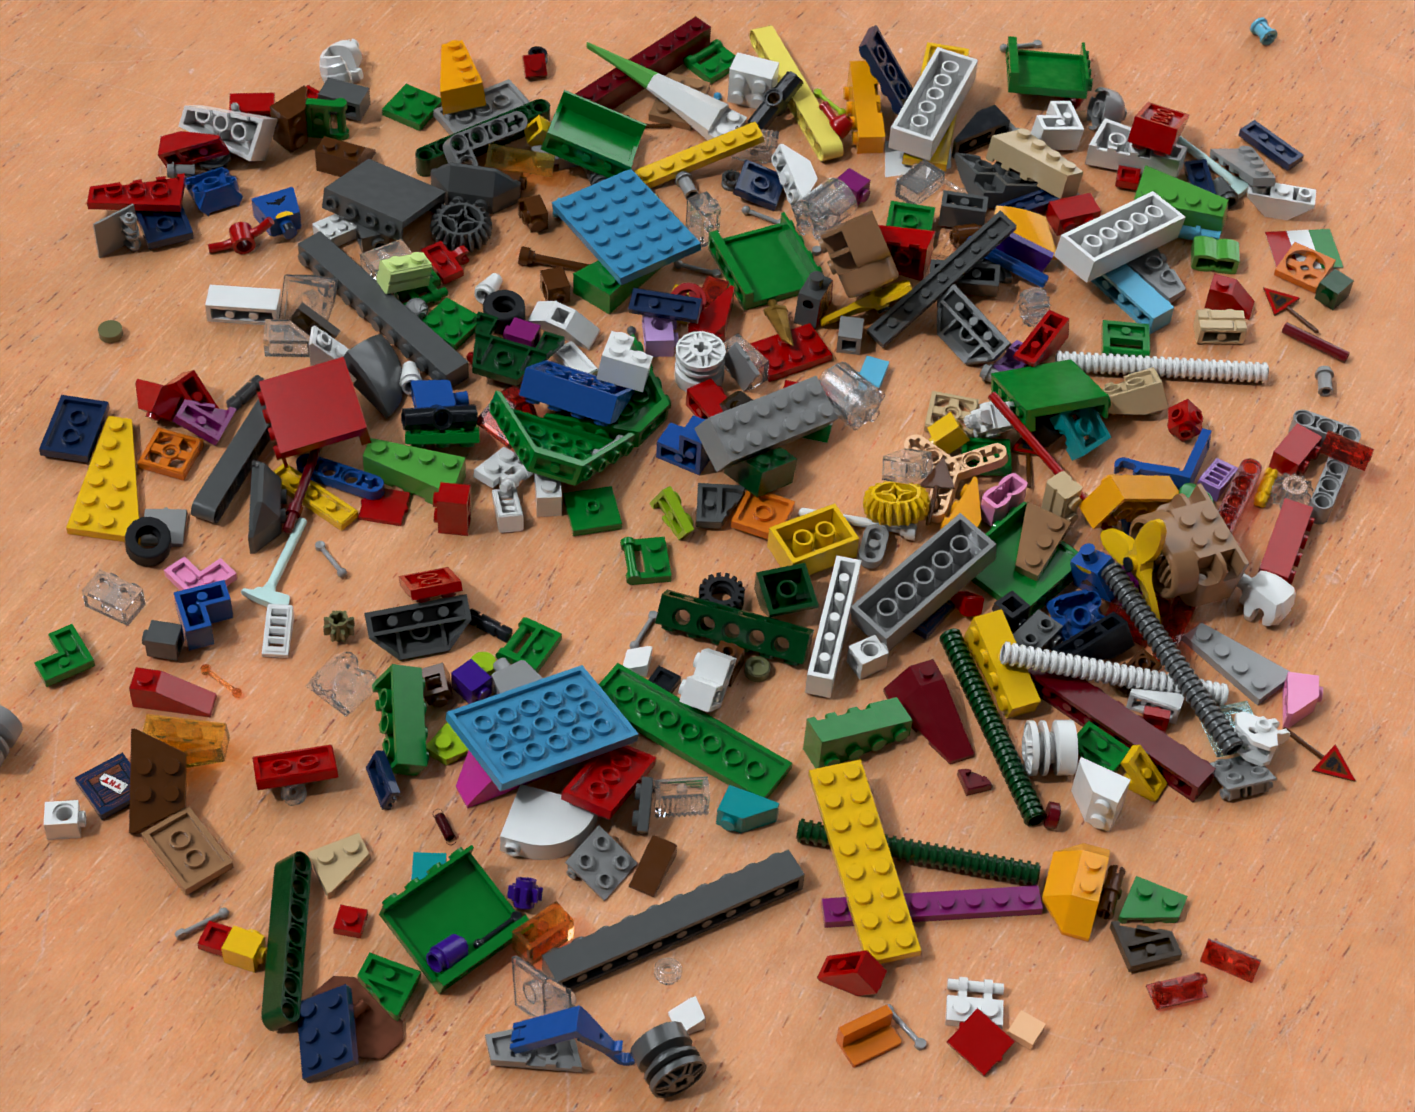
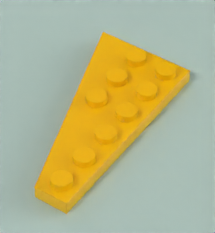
M108 416L66 530L67 534L125 542L127 528L133 521L139 519L132 419ZM141 537L138 540V544H141Z

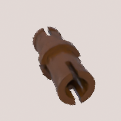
M1118 865L1109 866L1106 882L1102 886L1101 900L1096 913L1099 917H1102L1103 911H1106L1104 919L1114 918L1117 900L1122 895L1121 885L1126 871L1123 867H1120L1119 873H1116Z

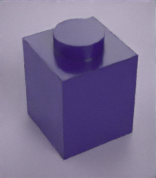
M472 659L451 672L452 689L468 704L488 698L492 693V677Z

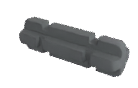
M255 375L250 379V382H247L226 401L227 408L234 407L236 411L240 409L242 405L257 393L256 390H261L259 381L264 380V378Z

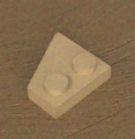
M359 833L308 852L311 865L328 899L335 895V890L344 881L347 883L354 876L355 871L362 868L370 860L369 852Z

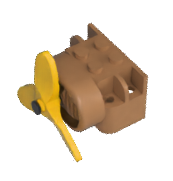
M872 210L821 232V239L818 242L823 253L828 252L831 259L827 262L833 275L837 274L846 295L849 298H854L869 292L867 296L819 320L822 326L840 321V316L850 317L876 308L878 314L890 309L888 302L894 301L912 290L909 280L899 281L882 288L883 285L897 279L899 272Z
M1201 483L1196 485L1189 498L1183 493L1176 494L1171 503L1159 506L1154 512L1137 516L1131 523L1129 535L1114 528L1104 530L1100 534L1102 545L1118 563L1122 564L1127 572H1131L1139 582L1143 599L1151 607V612L1155 613V618L1159 620L1160 614L1155 593L1164 599L1179 596L1185 604L1192 607L1226 599L1232 595L1249 565L1247 558Z

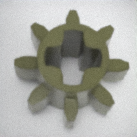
M332 611L329 617H324V635H330L332 642H346L349 635L354 636V617L348 618L346 611Z

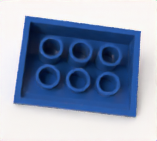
M545 360L526 367L519 396L526 397L525 401L529 403L539 404L541 402L548 404V408L551 410L562 412L563 409L571 412L573 417L579 419L588 417L594 419L593 423L597 425L608 426V424L617 421L635 393V390L598 380L596 375Z

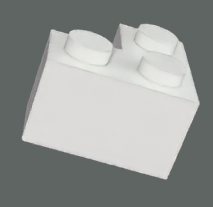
M1050 101L1046 115L1036 116L1031 134L1044 141L1053 150H1077L1084 128L1071 101Z
M611 331L601 357L596 379L643 392L653 356L647 355L642 351L632 350L635 337L623 332Z
M710 648L703 649L701 653L698 652L693 662V667L696 668L694 675L683 679L680 684L678 693L681 694L679 702L706 712L720 708L737 658Z

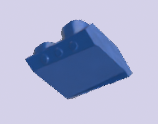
M220 167L186 178V189L199 210L208 217L211 212L229 206L237 205L239 207L243 196L239 191L237 178L230 176L228 169Z
M1087 589L1063 594L1045 603L1051 618L1063 625L1061 633L1063 642L1105 617L1099 609L1102 602L1100 595L1095 591Z

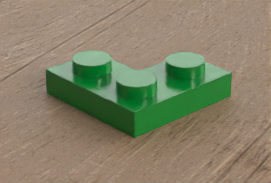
M73 624L49 633V640L57 653L34 662L35 668L46 687L95 666L93 657Z

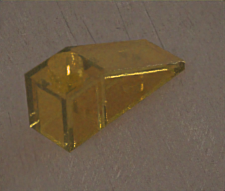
M489 143L485 166L552 177L555 155Z

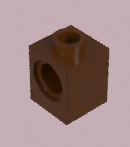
M563 266L541 270L540 288L545 301H557L561 304L570 302V283Z

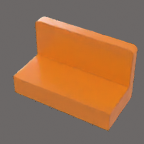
M887 1004L838 1027L836 1042L852 1067H857L901 1045L902 1041L891 1025L893 1012Z

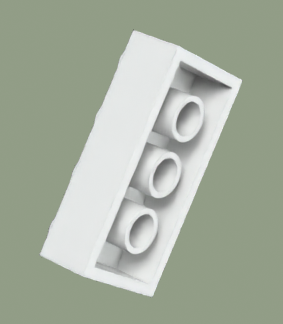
M333 214L312 223L313 234L321 231L336 246H340L356 239V222Z

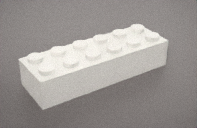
M937 47L891 126L888 147L930 161L975 81L978 60Z
M1152 191L1062 234L1054 256L1087 283L1178 238L1185 216Z

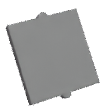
M735 342L726 353L724 365L731 373V377L736 380L744 392L750 387L760 372L750 360V356L745 353L738 342Z
M167 507L164 509H145L144 517L158 518L167 525L171 532V547H183L187 509H168ZM141 536V546L158 545V539L155 536Z

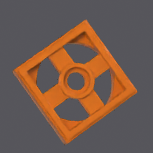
M1294 242L1275 269L1274 275L1316 293L1319 282L1330 273L1336 260ZM1300 254L1307 258L1299 262L1292 259V256ZM1315 261L1324 265V272L1313 267ZM1286 266L1296 269L1295 275L1291 274ZM1306 266L1309 268V270L1303 271L1300 269V267Z
M158 427L137 462L138 468L185 480L204 446L203 439ZM170 440H171L170 443H167V444H164V445L160 444V443H162V442L170 441ZM182 442L192 449L191 452L180 450ZM168 450H174L175 454L170 456L167 455L166 452ZM151 452L161 455L159 463L150 461ZM178 459L185 462L182 467L177 469L169 466L172 460Z

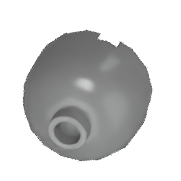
M1104 87L1097 88L1095 92H1098L1096 97H1091L1087 109V121L1091 120L1092 126L1088 127L1094 131L1099 129L1105 118L1121 123L1127 115L1124 100L1118 92Z

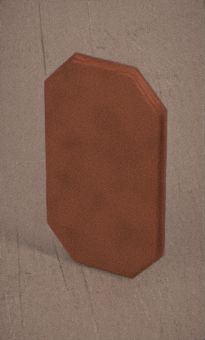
M331 977L312 993V997L344 984L352 988L358 1056L365 1059H383L403 1042V1021L401 1019L395 1021L355 977Z

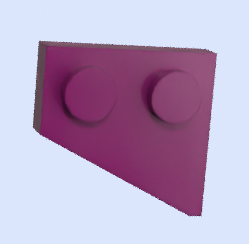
M185 399L173 422L216 446L236 409L234 407H229L227 410L215 408V404H201L197 401Z

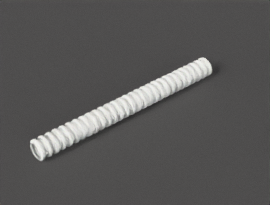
M1057 351L1055 356V362L1071 359L1086 373L1093 371L1094 374H1097V372H1100V374L1107 372L1111 375L1114 372L1115 375H1119V373L1126 375L1127 373L1131 374L1154 367L1159 377L1166 375V378L1171 376L1178 378L1180 376L1182 379H1185V377L1192 379L1195 377L1198 380L1202 377L1203 380H1207V378L1214 380L1217 378L1218 381L1222 379L1229 381L1231 379L1234 382L1239 379V382L1244 380L1251 382L1253 380L1254 383L1259 381L1266 383L1269 375V367L1266 362L1262 364L1255 362L1253 364L1251 361H1248L1245 364V361L1240 363L1233 361L1231 363L1230 360H1226V362L1219 360L1216 362L1215 359L1209 362L1208 359L1201 361L1198 358L1196 361L1193 358L1189 360L1182 358L1179 360L1178 357L1174 359L1167 357L1165 359L1162 356L1157 359V356L1152 358L1145 356L1143 358L1142 355H1138V357L1131 355L1128 357L1127 354L1121 357L1120 354H1116V356L1109 354L1106 356L1105 353L1101 355L1094 353V355H1091L1090 352H1087V354L1083 352L1077 354L1074 351L1072 354H1069V351H1065V353Z
M1007 641L1002 645L1000 651L1002 665L1009 663V666L1016 664L1018 668L1024 666L1025 669H1030L1032 667L1034 671L1040 669L1041 672H1045L1047 670L1049 674L1055 672L1056 675L1063 673L1065 677L1071 675L1072 678H1077L1078 676L1081 680L1086 678L1088 681H1092L1094 679L1097 683L1102 681L1103 684H1108L1109 682L1110 685L1114 686L1117 684L1119 687L1125 685L1128 689L1133 687V689L1140 688L1142 690L1182 694V691H1179L1177 688L1178 685L1174 684V678H1170L1169 673L1166 675L1163 671L1158 673L1157 670H1152L1151 672L1150 669L1146 668L1143 670L1141 667L1135 669L1132 665L1127 667L1126 664H1122L1120 666L1119 663L1115 662L1112 664L1110 661L1104 663L1101 659L1096 661L1095 658H1091L1089 660L1088 657L1084 656L1081 658L1079 655L1073 657L1072 654L1068 653L1065 655L1064 652L1057 654V651L1054 650L1050 653L1048 649L1042 651L1038 647L1036 649L1032 646L1026 648L1023 644L1019 647L1017 643L1011 645ZM1198 680L1202 681L1203 687L1208 690L1207 693L1211 694V700H1215L1219 706H1223L1226 703L1229 694L1226 683L1220 685L1219 682H1213L1212 684L1210 680Z

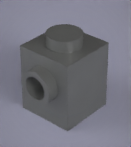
M355 223L356 240L363 255L390 249V237Z
M151 620L148 630L145 629L142 635V645H145L147 656L178 661L185 641L182 625Z

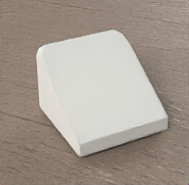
M645 646L627 649L623 666L640 676L647 677L652 660L653 647Z
M696 996L689 998L668 1012L671 1022H681L688 1034L705 1029V1016Z

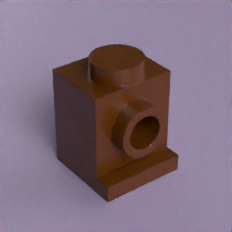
M540 194L518 199V216L522 218L524 225H528L530 232L548 229V211Z
M443 662L422 668V678L425 679L423 698L429 706H445L448 700L454 698L450 682L451 677Z

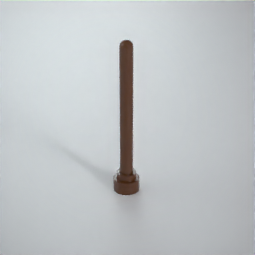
M524 246L520 249L518 264L528 266V264L538 263L553 267L563 266V269L579 271L590 265L536 254L531 248Z

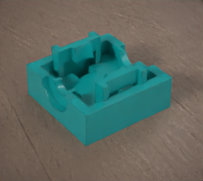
M1095 406L1060 412L1049 418L1054 429L1066 436L1065 444L1068 447L1066 451L1072 461L1086 455L1111 438ZM1076 413L1078 419L1074 420L1071 415Z

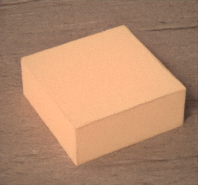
M1021 1010L1008 1029L1007 1035L1015 1042L1032 1050L1044 1031L1046 1024Z

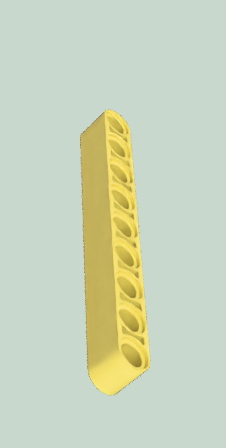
M770 25L750 30V41L758 57L779 62L777 84L787 71H792L802 79L804 84L787 103V106L819 161L842 157L843 145L839 136L831 128L826 115L819 109L818 101L774 27Z

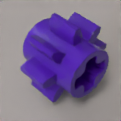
M517 877L516 883L508 885L507 898L514 901V907L532 909L535 903L542 901L543 888L536 885L537 880L534 878Z

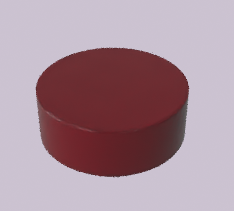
M1049 801L1045 811L1047 816L1044 819V828L1055 829L1059 823L1061 805Z

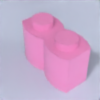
M1011 473L1002 478L999 486L988 489L981 501V520L992 527L997 520L1001 521L1005 518L1011 508L1018 507L1024 502L1028 482L1016 473Z

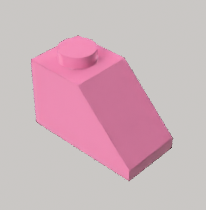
M1294 672L1287 673L1283 684V728H1290L1314 712L1317 702H1321L1323 687L1319 686V676Z

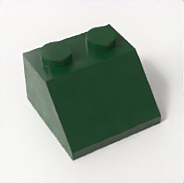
M778 447L728 467L724 470V473L758 498L793 482L797 458L782 447Z
M805 563L756 572L754 590L760 609L769 618L819 608Z

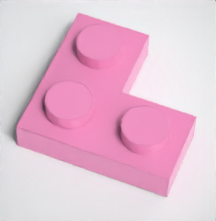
M185 556L164 569L165 577L180 591L225 580L226 586L237 580L236 572L221 558L202 571H199Z

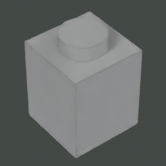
M840 316L836 352L860 355L864 318Z

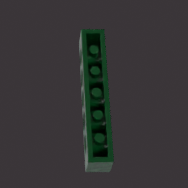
M668 589L661 595L655 621L656 624L662 625L661 628L667 631L681 630L686 632V635L689 637L701 638L702 636L710 638V642L718 645L721 640L733 643L745 649V652L753 650L760 652L759 655L764 658H782L785 663L798 666L799 663L804 664L807 660L814 630ZM680 610H686L690 614V621H685L680 617ZM704 617H711L715 622V627L710 628L706 626ZM731 623L736 624L740 630L739 634L731 633L728 625ZM753 631H761L764 635V641H757L753 636ZM779 637L786 638L789 642V647L782 648L778 644L777 639Z

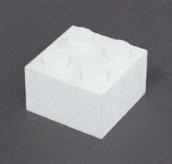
M737 52L729 70L727 102L757 109L764 101L765 92L777 85L779 62Z

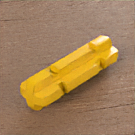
M1269 467L1265 470L1257 489L1258 492L1254 497L1253 504L1256 507L1264 508L1267 505V499H1269L1274 483L1278 478L1277 469Z

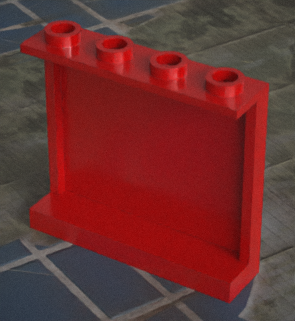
M344 356L259 381L261 391L257 392L261 407L266 405L267 409L262 410L266 424L271 423L272 427L267 429L271 441H277V445L273 446L277 461L282 459L285 469L289 468L286 458L358 436L362 446L371 443Z

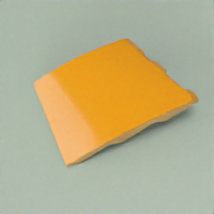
M996 206L994 215L1001 210L1017 225L1013 233L1053 252L1055 255L1056 248L1053 236L1045 216L1020 208ZM1053 255V258H1052L1051 260H1058V259Z

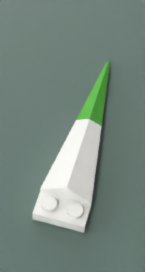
M587 42V49L650 91L682 117L706 140L713 139L746 124L747 117L728 108L729 104Z

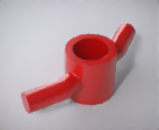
M267 217L254 228H251V225L246 222L234 223L229 228L230 239L208 244L209 253L225 251L233 248L238 254L252 252L256 246L254 238L269 229L274 224L273 219Z

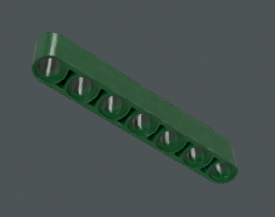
M544 99L531 101L418 148L415 152L417 174L429 177L431 176L432 169L448 164L443 152V144L453 135L515 111L525 114L528 121L527 125L538 115L550 121V103ZM510 122L509 124H507L508 128L510 126L517 125L516 122ZM492 126L493 134L498 136L497 128ZM524 129L512 137L473 151L475 157L525 137ZM472 134L473 141L479 143V138ZM452 141L453 148L459 151V145Z
M301 851L278 861L274 867L261 1012L264 1026L273 1032L296 1022L300 1017L312 870L309 857Z

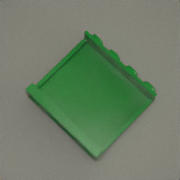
M1008 36L1005 57L1009 93L1087 98V91L1092 90L1093 78H1091L1089 51H1086L1085 43L1082 42L1080 55L1018 50L1017 37Z
M564 90L540 150L610 178L623 171L631 170L639 142L647 124Z
M785 212L781 213L779 224L723 239L718 230L709 232L708 249L729 286L735 287L734 294L744 311L766 305L771 299L781 301L798 296L810 273L814 271L823 273L821 267L816 265L812 252L808 251L805 247L802 236L796 232L793 221L788 219Z
M1071 359L1041 364L1035 367L1029 366L991 373V393L996 392L1004 402L1014 401L1015 406L1011 410L1030 432L1035 431V417L1095 406L1096 410L1104 418H1108V408L1111 407L1109 395Z
M1022 502L1018 507L1011 508L1006 517L1001 521L997 520L985 534L996 543V559L971 581L997 601L1010 591H1014L1030 605L1029 619L1038 609L1041 610L1046 602L1052 600L1073 581L1070 562L1078 551L1062 540L1038 581L1016 572L1015 566L1027 505L1026 502Z
M472 845L465 850L462 847L455 850L449 856L450 860L443 865L440 862L433 865L426 872L428 875L421 880L418 877L411 880L404 887L405 891L399 895L393 893L383 900V906L379 913L380 917L439 994L527 933L532 925L529 918L524 915L478 949L474 948L473 942L476 939H482L507 921L515 910L471 854L474 849ZM451 934L463 937L469 946L468 956L445 972L437 973L433 971L426 960V954L430 948Z

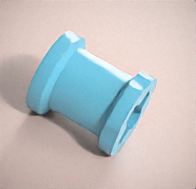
M1264 17L1256 19L1250 26V31L1260 38L1262 45L1271 44L1278 35L1277 31L1268 25V21Z

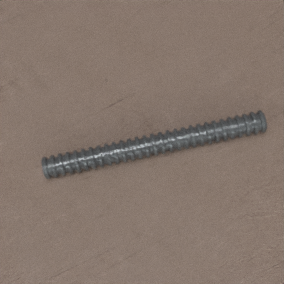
M1112 563L1105 567L1101 577L1105 580L1113 595L1118 598V602L1122 604V608L1126 610V614L1130 616L1131 621L1135 622V627L1139 628V633L1143 635L1148 646L1152 647V652L1156 653L1157 659L1160 660L1161 665L1165 666L1164 669L1166 672H1169L1170 678H1174L1173 682L1178 685L1177 688L1179 691H1182L1183 697H1187V703L1191 704V709L1195 710L1196 716L1200 717L1199 720L1201 723H1204V728L1208 730L1210 736H1213V741L1217 743V747L1222 749L1224 756L1236 753L1243 745L1242 739H1238V733L1234 732L1233 726H1229V720L1225 719L1224 713H1220L1221 709L1216 706L1215 700H1211V694L1207 693L1208 690L1203 687L1202 681H1198V675L1194 674L1190 664L1185 662L1186 658L1181 655L1177 645L1172 643L1173 639L1168 636V632L1164 630L1160 620L1155 618V613L1151 612V607L1147 605L1139 590L1134 587V583L1130 581V577L1126 575L1120 563Z

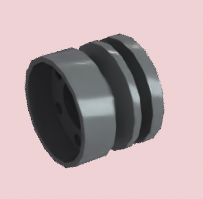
M672 1021L658 1025L644 1033L631 1047V1056L639 1070L645 1073L644 1079L649 1085L652 1094L658 1098L671 1097L686 1090L696 1083L706 1071L704 1060L701 1058L696 1047L692 1046L693 1041L681 1022Z

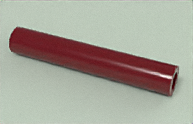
M1288 322L1285 323L1282 329V333L1344 363L1349 357L1350 352Z

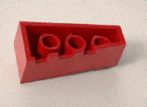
M879 225L899 275L922 281L931 263L935 231Z

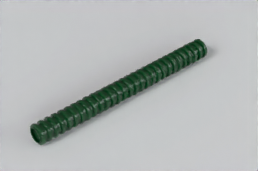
M949 629L941 634L939 640L963 688L962 690L966 694L968 703L973 713H975L974 716L991 752H993V757L996 759L997 765H999L998 767L1002 772L1003 778H1005V782L1020 811V815L1027 826L1040 824L1047 814L1043 810L1034 786L1026 770H1024L1025 767L1021 763L1020 757H1018V752L1015 750L1014 744H1012L1009 733L1006 731V727L976 667V663L973 661V657L967 648L968 646L964 642L963 636H961L960 630Z
M801 818V821L799 820L796 835L797 842L804 840L806 844L814 842L816 846L818 843L822 844V847L829 845L822 822L818 821L816 824L813 823V820H809V822H805L804 818ZM885 834L892 859L895 857L897 861L906 859L907 863L911 860L914 861V864L922 862L923 866L931 864V867H935V865H938L939 869L948 867L950 871L952 868L956 869V872L964 870L966 874L970 871L973 872V875L980 873L982 877L990 875L992 879L996 876L998 880L1006 878L1008 882L1012 879L1015 880V883L1023 881L1024 885L1032 883V886L1038 884L1041 868L1039 862L1031 864V861H1027V863H1024L1022 859L1014 861V858L1011 857L1008 860L1006 856L998 858L994 854L992 857L989 856V853L981 855L980 851L972 853V850H968V852H965L964 848L955 850V847L952 846L949 849L947 845L939 847V844L935 843L933 846L930 845V842L923 844L921 840H918L917 843L913 842L911 838L907 841L905 837L897 839L895 835L891 838L888 837V834Z

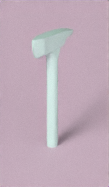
M1182 136L1179 137L1177 144L1187 147V152L1196 159H1206L1208 167L1220 177H1223L1238 193V199L1247 193V182L1231 174Z
M298 518L268 582L263 587L251 590L243 588L241 590L242 595L265 607L268 604L289 605L290 596L276 592V586L307 524L305 518Z

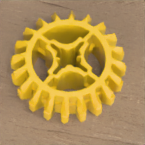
M893 480L875 483V486H870L865 491L863 497V509L866 518L872 520L873 523L879 522L881 526L889 525L891 527L893 525L899 527L900 525L909 526L910 523L916 524L918 521L924 520V517L928 515L930 498L926 488L921 487L920 484H913L912 481Z

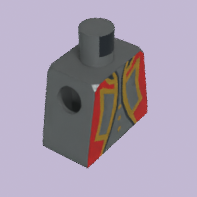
M819 271L810 273L798 295L794 323L802 326L811 323L816 330L820 323L819 320L823 318L832 302L833 280L831 278L825 277ZM813 303L814 307L812 309H808V307H811V304Z

